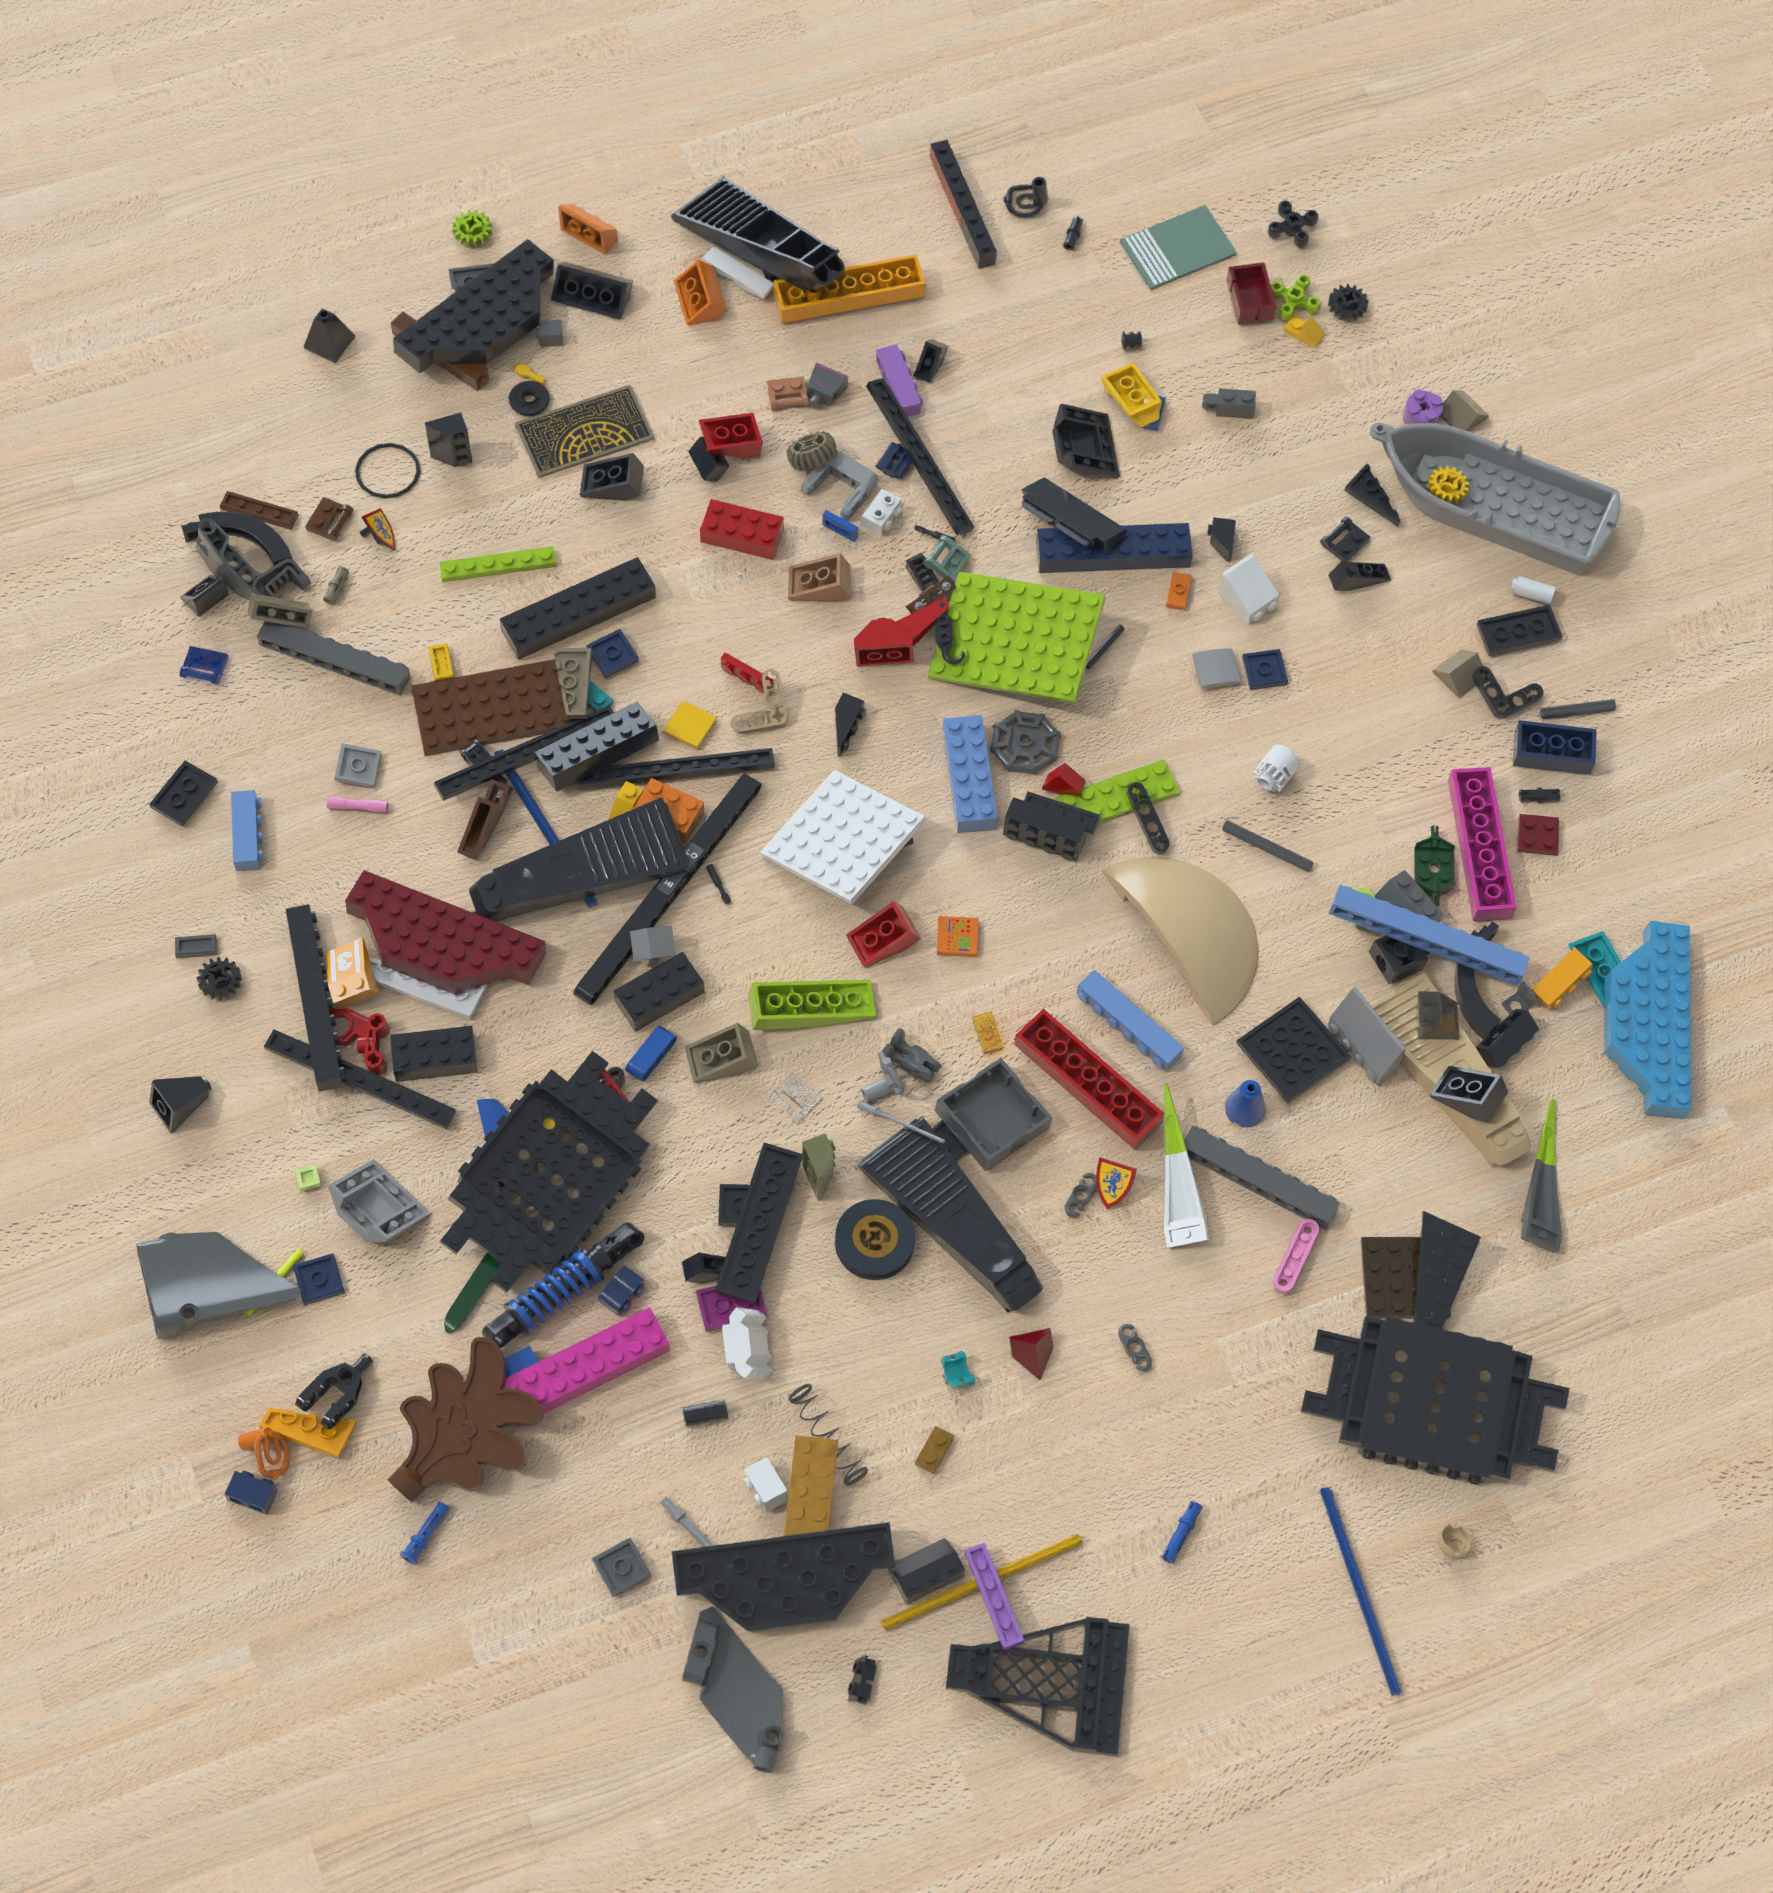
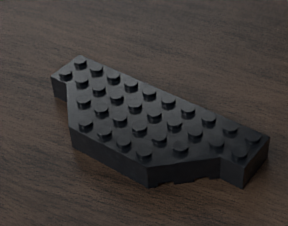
M529 239L525 240L393 338L394 353L418 373L423 372L432 364H441V361H451L452 364L479 362V364L487 365L539 326L541 283L554 274V259Z
M890 1522L671 1551L677 1597L700 1594L747 1632L835 1621L873 1570L895 1567Z

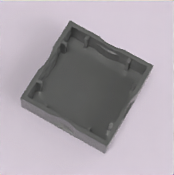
M1002 1058L978 1072L970 1081L958 1085L937 1099L934 1110L984 1171H987L1048 1130L1052 1121L1051 1115L1024 1088L1020 1079Z

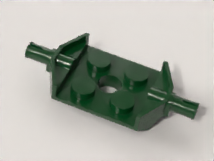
M1433 825L1430 827L1431 837L1415 844L1414 881L1426 894L1431 896L1432 902L1438 907L1440 905L1439 896L1447 894L1456 885L1454 882L1455 845L1440 838L1439 826L1436 825L1435 827ZM1436 866L1439 871L1436 873L1431 872L1429 867Z

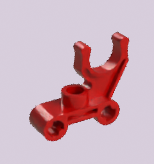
M349 1008L330 1009V1014H334L335 1019L346 1018L350 1021L349 1029L343 1035L338 1036L339 1043L336 1045L347 1046L357 1038L358 1053L365 1054L364 1061L369 1071L377 1075L383 1074L387 1069V1063L379 1052L380 1038L386 1037L390 1032V1026L385 1017L380 1013H375L367 1018Z

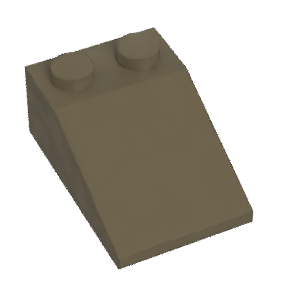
M735 1023L685 1046L694 1083L740 1074L758 1066L749 1030L739 1023Z

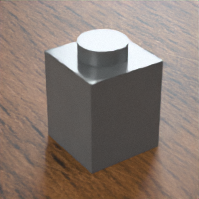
M561 320L539 321V328H536V339H540V347L563 346Z

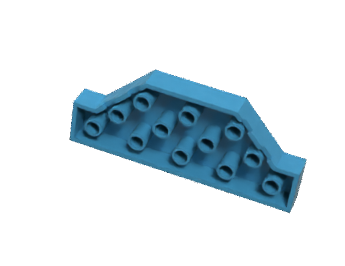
M1650 921L1643 931V945L1615 966L1604 980V998L1606 1000V1009H1604V1053L1609 1059L1612 1058L1619 1065L1622 1073L1629 1080L1632 1079L1639 1087V1091L1644 1095V1114L1684 1119L1692 1110L1690 926Z

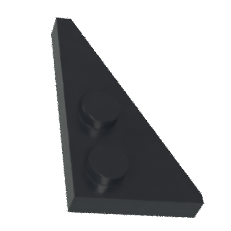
M1366 463L1345 486L1344 491L1398 527L1401 523L1399 514L1396 509L1393 510L1389 503V497L1380 486L1377 477L1374 478L1370 471V465Z

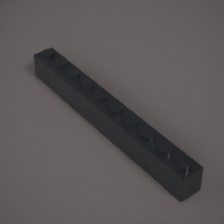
M310 904L287 908L285 910L317 1088L319 1092L343 1087L342 1079L346 1077L344 1067L339 1066V1061H342L341 1050L336 1049L339 1038L337 1031L333 1032L332 1026H336L334 1014H330L329 1009L333 1008L331 996L327 997L326 994L330 990L328 979L324 980L323 974H327L325 962L320 961V957H324L322 946L317 944V940L321 939L319 929L314 927V923H318L316 912H311Z

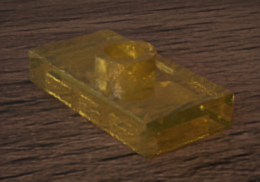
M992 1011L972 1016L983 1055L1003 1050V1044Z

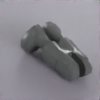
M901 1028L896 1030L890 1044H886L882 1050L891 1061L901 1064L900 1069L911 1075H916L925 1081L931 1082L935 1076L933 1072H938L942 1067L936 1059L920 1046L913 1045L911 1047L905 1041V1031ZM896 1050H899L907 1055L904 1057L901 1054H899Z

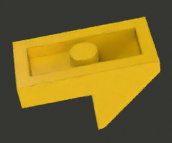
M1293 315L1283 332L1313 348H1316L1324 337V332L1312 315L1309 316L1307 321Z

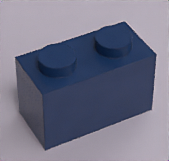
M235 1471L224 1495L227 1501L268 1515L278 1491L274 1482L267 1478L260 1480L254 1478V1475L250 1472L242 1471L240 1473Z

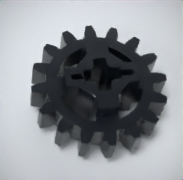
M1349 284L1345 288L1339 285V290L1334 288L1333 293H1330L1328 301L1329 311L1334 312V317L1339 315L1340 320L1347 318V321L1350 322V319L1353 318L1356 321L1358 316L1362 318L1364 312L1366 313L1369 302L1366 299L1367 294H1362V288L1357 290L1356 285L1350 288Z
M217 957L215 962L211 958L209 959L210 964L203 963L204 970H198L200 976L197 977V981L199 983L198 987L202 990L204 996L209 994L210 999L213 1000L217 996L221 1000L224 995L228 999L230 992L236 994L235 987H241L239 981L242 980L240 968L236 967L234 961L230 963L227 957L224 961H221V958ZM228 970L233 974V977L228 974ZM206 980H208L211 986L207 985Z

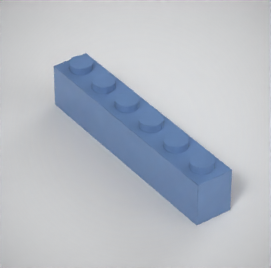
M1093 970L1078 985V998L1082 1002L1088 1003L1098 1016L1102 1015L1113 1029L1117 1028L1128 1042H1133L1143 1055L1149 1056L1155 1066L1167 1071L1183 1056L1184 1047L1096 970Z

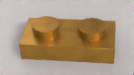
M935 1426L917 1457L915 1465L934 1474L954 1439V1435Z

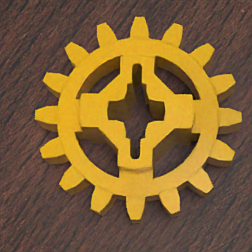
M1440 466L1438 470H1433L1429 476L1427 488H1430L1429 493L1435 494L1436 497L1448 503L1454 501L1457 504L1459 499H1464L1469 490V482H1466L1467 476H1461L1463 471L1456 472V467H1453L1451 470L1449 466H1446L1445 469Z

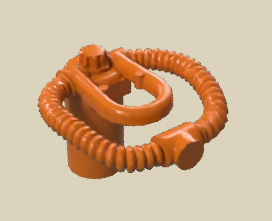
M264 1427L241 1434L238 1437L239 1447L243 1451L254 1449L256 1461H258V1470L262 1476L268 1477L270 1480H276L287 1471L290 1462L289 1446H287L288 1444L284 1437L276 1431H273L270 1427ZM280 1443L284 1451L282 1466L280 1469L265 1470L260 1446L264 1447V1455L267 1462L271 1465H276L281 1460ZM270 1444L274 1445V1450L276 1452L275 1460H273L270 1456Z

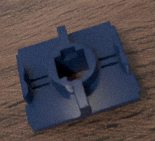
M891 442L875 467L892 478L902 479L905 473L910 470L912 461L900 443Z

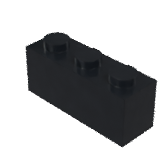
M1515 1009L1476 1046V1049L1487 1066L1500 1068L1507 1063V1060L1513 1054L1518 1053L1527 1041L1534 1037L1539 1027L1528 1010Z

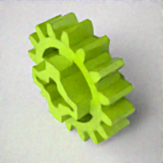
M468 210V214L461 212V217L456 216V222L452 223L455 240H460L461 245L466 242L467 247L471 244L477 247L478 242L483 245V240H489V235H492V223L489 220V216L485 217L484 212L478 214L477 210L474 213Z

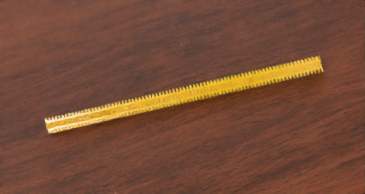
M1076 1534L1067 1538V1540L1064 1539L1062 1542L1059 1541L1057 1544L1054 1543L1052 1546H1047V1548L1037 1551L1035 1554L1032 1553L1030 1556L1022 1557L1023 1559L1020 1558V1560L1018 1559V1561L1010 1563L1008 1566L1000 1567L998 1570L996 1569L999 1579L1002 1578L1003 1580V1577L1006 1579L1005 1576L1008 1578L1010 1574L1013 1576L1015 1572L1017 1574L1020 1570L1023 1572L1025 1567L1028 1569L1030 1565L1033 1567L1032 1564L1035 1566V1563L1038 1565L1037 1562L1040 1564L1042 1560L1045 1562L1047 1558L1050 1560L1052 1556L1055 1557L1056 1555L1057 1557V1553L1060 1555L1062 1551L1063 1553L1067 1552V1549L1069 1551V1548L1072 1550L1074 1546L1076 1548L1077 1545L1079 1547V1544L1082 1546L1081 1543L1083 1541L1080 1535ZM975 1579L971 1580V1582H966V1584L963 1583V1585L956 1586V1588L948 1590L946 1593L943 1592L941 1595L938 1594L934 1598L931 1597V1599L921 1602L919 1605L916 1604L914 1607L906 1608V1610L904 1609V1611L896 1613L894 1616L891 1615L889 1618L881 1619V1624L885 1631H887L886 1629L889 1631V1627L892 1629L891 1626L893 1628L894 1625L897 1627L896 1624L899 1626V1623L903 1622L904 1624L906 1620L909 1622V1619H914V1616L917 1618L916 1615L919 1617V1614L922 1616L921 1613L924 1615V1612L927 1614L926 1611L928 1613L931 1609L934 1611V1608H939V1605L941 1607V1604L944 1606V1603L945 1605L946 1602L949 1604L951 1600L954 1602L956 1598L959 1600V1597L960 1599L961 1596L964 1597L963 1595L966 1597V1593L969 1595L968 1593L971 1594V1591L974 1593L973 1590L975 1592L976 1589L979 1591Z

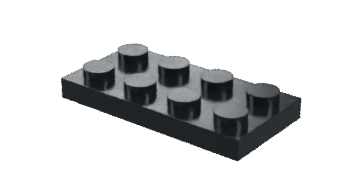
M1550 605L1477 620L1476 623L1488 656L1561 641L1563 637Z

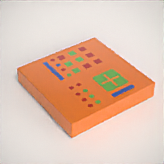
M939 916L937 955L977 957L979 918Z

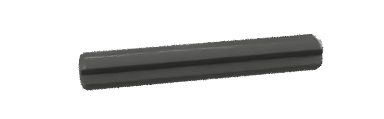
M1614 699L1543 707L1540 709V717L1548 719L1614 711L1616 702Z

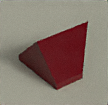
M1047 1328L1010 1336L1012 1357L1037 1379L1041 1380L1053 1350L1051 1329Z

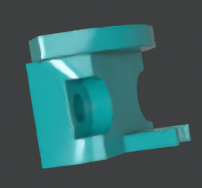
M964 1351L944 1356L941 1359L944 1370L942 1377L945 1379V1384L949 1383L951 1389L975 1385L974 1375H971L967 1368V1356Z

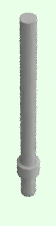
M667 1497L660 1502L671 1513V1518L676 1523L679 1522L703 1547L714 1546L685 1516L686 1513L680 1507L677 1508Z

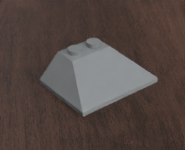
M374 1159L329 1185L337 1214L366 1242H387L430 1216V1212Z

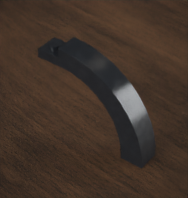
M209 512L198 515L200 521L204 518H210L215 521L227 535L249 540L259 546L269 556L273 566L285 559L293 560L289 548L280 535L270 526L256 518L234 512ZM200 521L190 522L181 526L186 542L197 540ZM209 527L202 528L204 532L212 531Z
M1492 922L1488 927L1485 925L1479 933L1474 930L1471 935L1482 937L1490 942L1496 935L1499 926ZM1457 963L1454 974V990L1458 1006L1469 1026L1484 1040L1499 1025L1501 1019L1483 1002L1476 987L1474 969Z

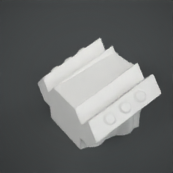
M736 1307L729 1317L730 1324L722 1326L726 1364L730 1370L736 1369V1372L745 1379L767 1380L774 1371L766 1365L773 1357L769 1354L767 1334L769 1330L762 1326L767 1316L759 1310Z

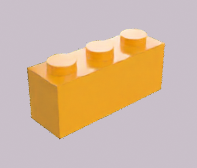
M1574 948L1532 988V991L1536 994V999L1548 1010L1552 1007L1557 1008L1563 1002L1562 998L1567 993L1571 994L1578 987L1577 983L1581 979L1586 980L1592 974V963Z

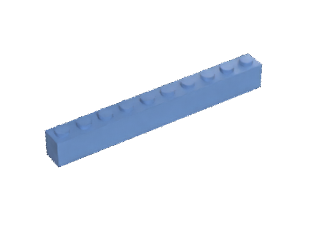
M1339 885L1328 913L1517 986L1525 975L1530 958L1521 952L1489 942L1482 937L1468 934L1464 930L1455 929L1445 923L1429 919L1427 916L1392 905L1388 901H1382L1369 894L1353 890L1348 886Z

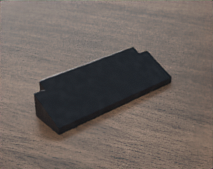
M1045 477L1021 489L1023 493V508L1048 524L1057 523L1056 527L1060 532L1082 546H1088L1089 544L1094 546L1100 541L1104 551L1108 553L1127 533L1126 528Z

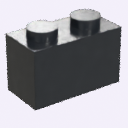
M699 437L688 451L704 481H718L730 467L724 455L708 452L703 437Z

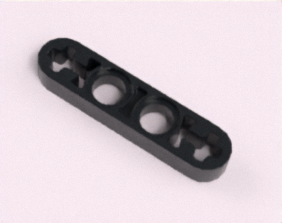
M1134 782L1127 789L1128 800L1152 851L1159 855L1164 854L1170 846L1169 839L1145 787L1139 782ZM1133 788H1135L1136 790H1140L1138 796L1141 801H1139L1138 803H1136L1138 800L1137 795L1131 793L1133 791ZM1139 806H1148L1149 813H1140ZM1150 822L1155 823L1157 831H1149L1147 824ZM1158 840L1160 843L1164 842L1163 849L1160 846L1156 847Z

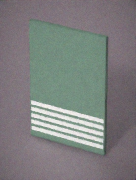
M1206 205L1119 240L1150 290L1237 255L1236 250Z

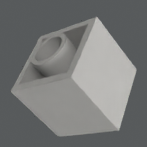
M672 926L630 931L634 961L660 959L676 955Z

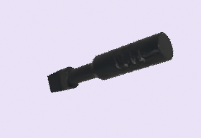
M915 525L914 530L922 534H928L937 540L945 535L954 542L956 541V538Z
M709 864L706 869L715 887L719 889L723 902L725 904L731 903L713 864Z

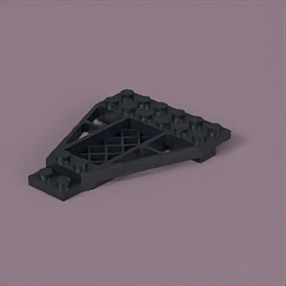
M1086 1617L1078 1621L1022 1635L1024 1641L1048 1635V1651L1019 1647L1003 1651L1000 1641L989 1644L983 1643L976 1646L951 1644L946 1689L967 1692L973 1698L1071 1751L1117 1757L1130 1624L1108 1622V1619ZM1081 1626L1084 1627L1082 1655L1052 1652L1054 1633ZM1003 1655H1006L1012 1664L1003 1670L996 1661ZM1012 1656H1019L1020 1658L1015 1661ZM1027 1657L1034 1667L1025 1673L1018 1663ZM1034 1658H1035V1659H1043V1660H1041L1039 1663H1037V1662L1034 1660ZM1050 1660L1056 1669L1047 1676L1040 1666ZM1056 1661H1060V1662H1064V1663L1059 1666ZM1069 1663H1072L1078 1670L1071 1678L1062 1670ZM994 1664L1000 1673L991 1680ZM1013 1667H1016L1022 1675L1015 1682H1012L1006 1674ZM1037 1669L1044 1679L1035 1685L1028 1675ZM1059 1672L1066 1682L1057 1688L1050 1678ZM1080 1675L1078 1689L1072 1681ZM1003 1676L1010 1686L1001 1692L994 1682ZM1023 1679L1032 1687L1024 1695L1016 1686ZM1047 1681L1054 1691L1047 1697H1044L1038 1688ZM1069 1684L1076 1694L1067 1700L1060 1690ZM990 1687H992L996 1693H991ZM1013 1688L1019 1696L1007 1695L1006 1693ZM1035 1691L1040 1698H1032L1027 1696ZM1057 1693L1062 1701L1049 1699ZM1078 1697V1703H1073L1072 1701ZM1000 1703L1039 1707L1042 1711L1040 1725L1000 1705ZM1046 1709L1073 1711L1076 1713L1073 1743L1044 1728Z

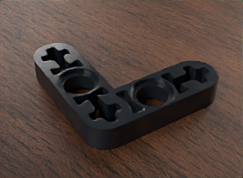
M1480 666L1473 673V681L1492 714L1499 719H1503L1536 703L1542 698L1544 693L1543 688L1539 684L1533 683L1505 696L1488 667ZM1480 673H1481V674H1484V673H1485L1486 677H1485V678H1483V677L1480 678L1478 675H1479ZM1487 689H1495L1496 697L1489 696ZM1531 691H1537L1536 696L1531 695L1527 698L1526 695H1528ZM1513 697H1520L1522 705H1516L1513 702ZM1509 705L1504 711H1498L1499 707Z

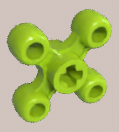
M1307 275L1298 276L1295 286H1291L1289 289H1286L1278 281L1271 284L1274 298H1283L1286 301V304L1282 305L1279 310L1281 320L1289 321L1293 317L1294 310L1300 307L1306 308V311L1310 314H1316L1320 310L1321 303L1317 297L1308 298L1304 295V292L1309 289L1311 282Z

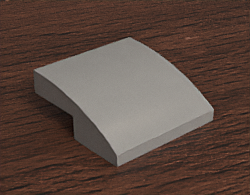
M1233 649L1206 650L1192 655L1201 688L1218 689L1221 685L1238 686L1242 682Z

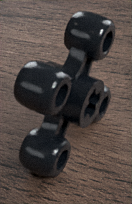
M1283 200L1279 203L1277 212L1279 216L1284 218V221L1281 223L1277 221L1271 222L1268 226V235L1275 239L1285 232L1289 236H1294V244L1297 247L1303 248L1308 244L1309 235L1302 230V227L1306 225L1308 227L1315 226L1319 215L1315 210H1308L1301 216L1297 212H1292V204L1289 201Z

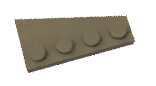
M553 648L567 719H586L592 650L591 648Z

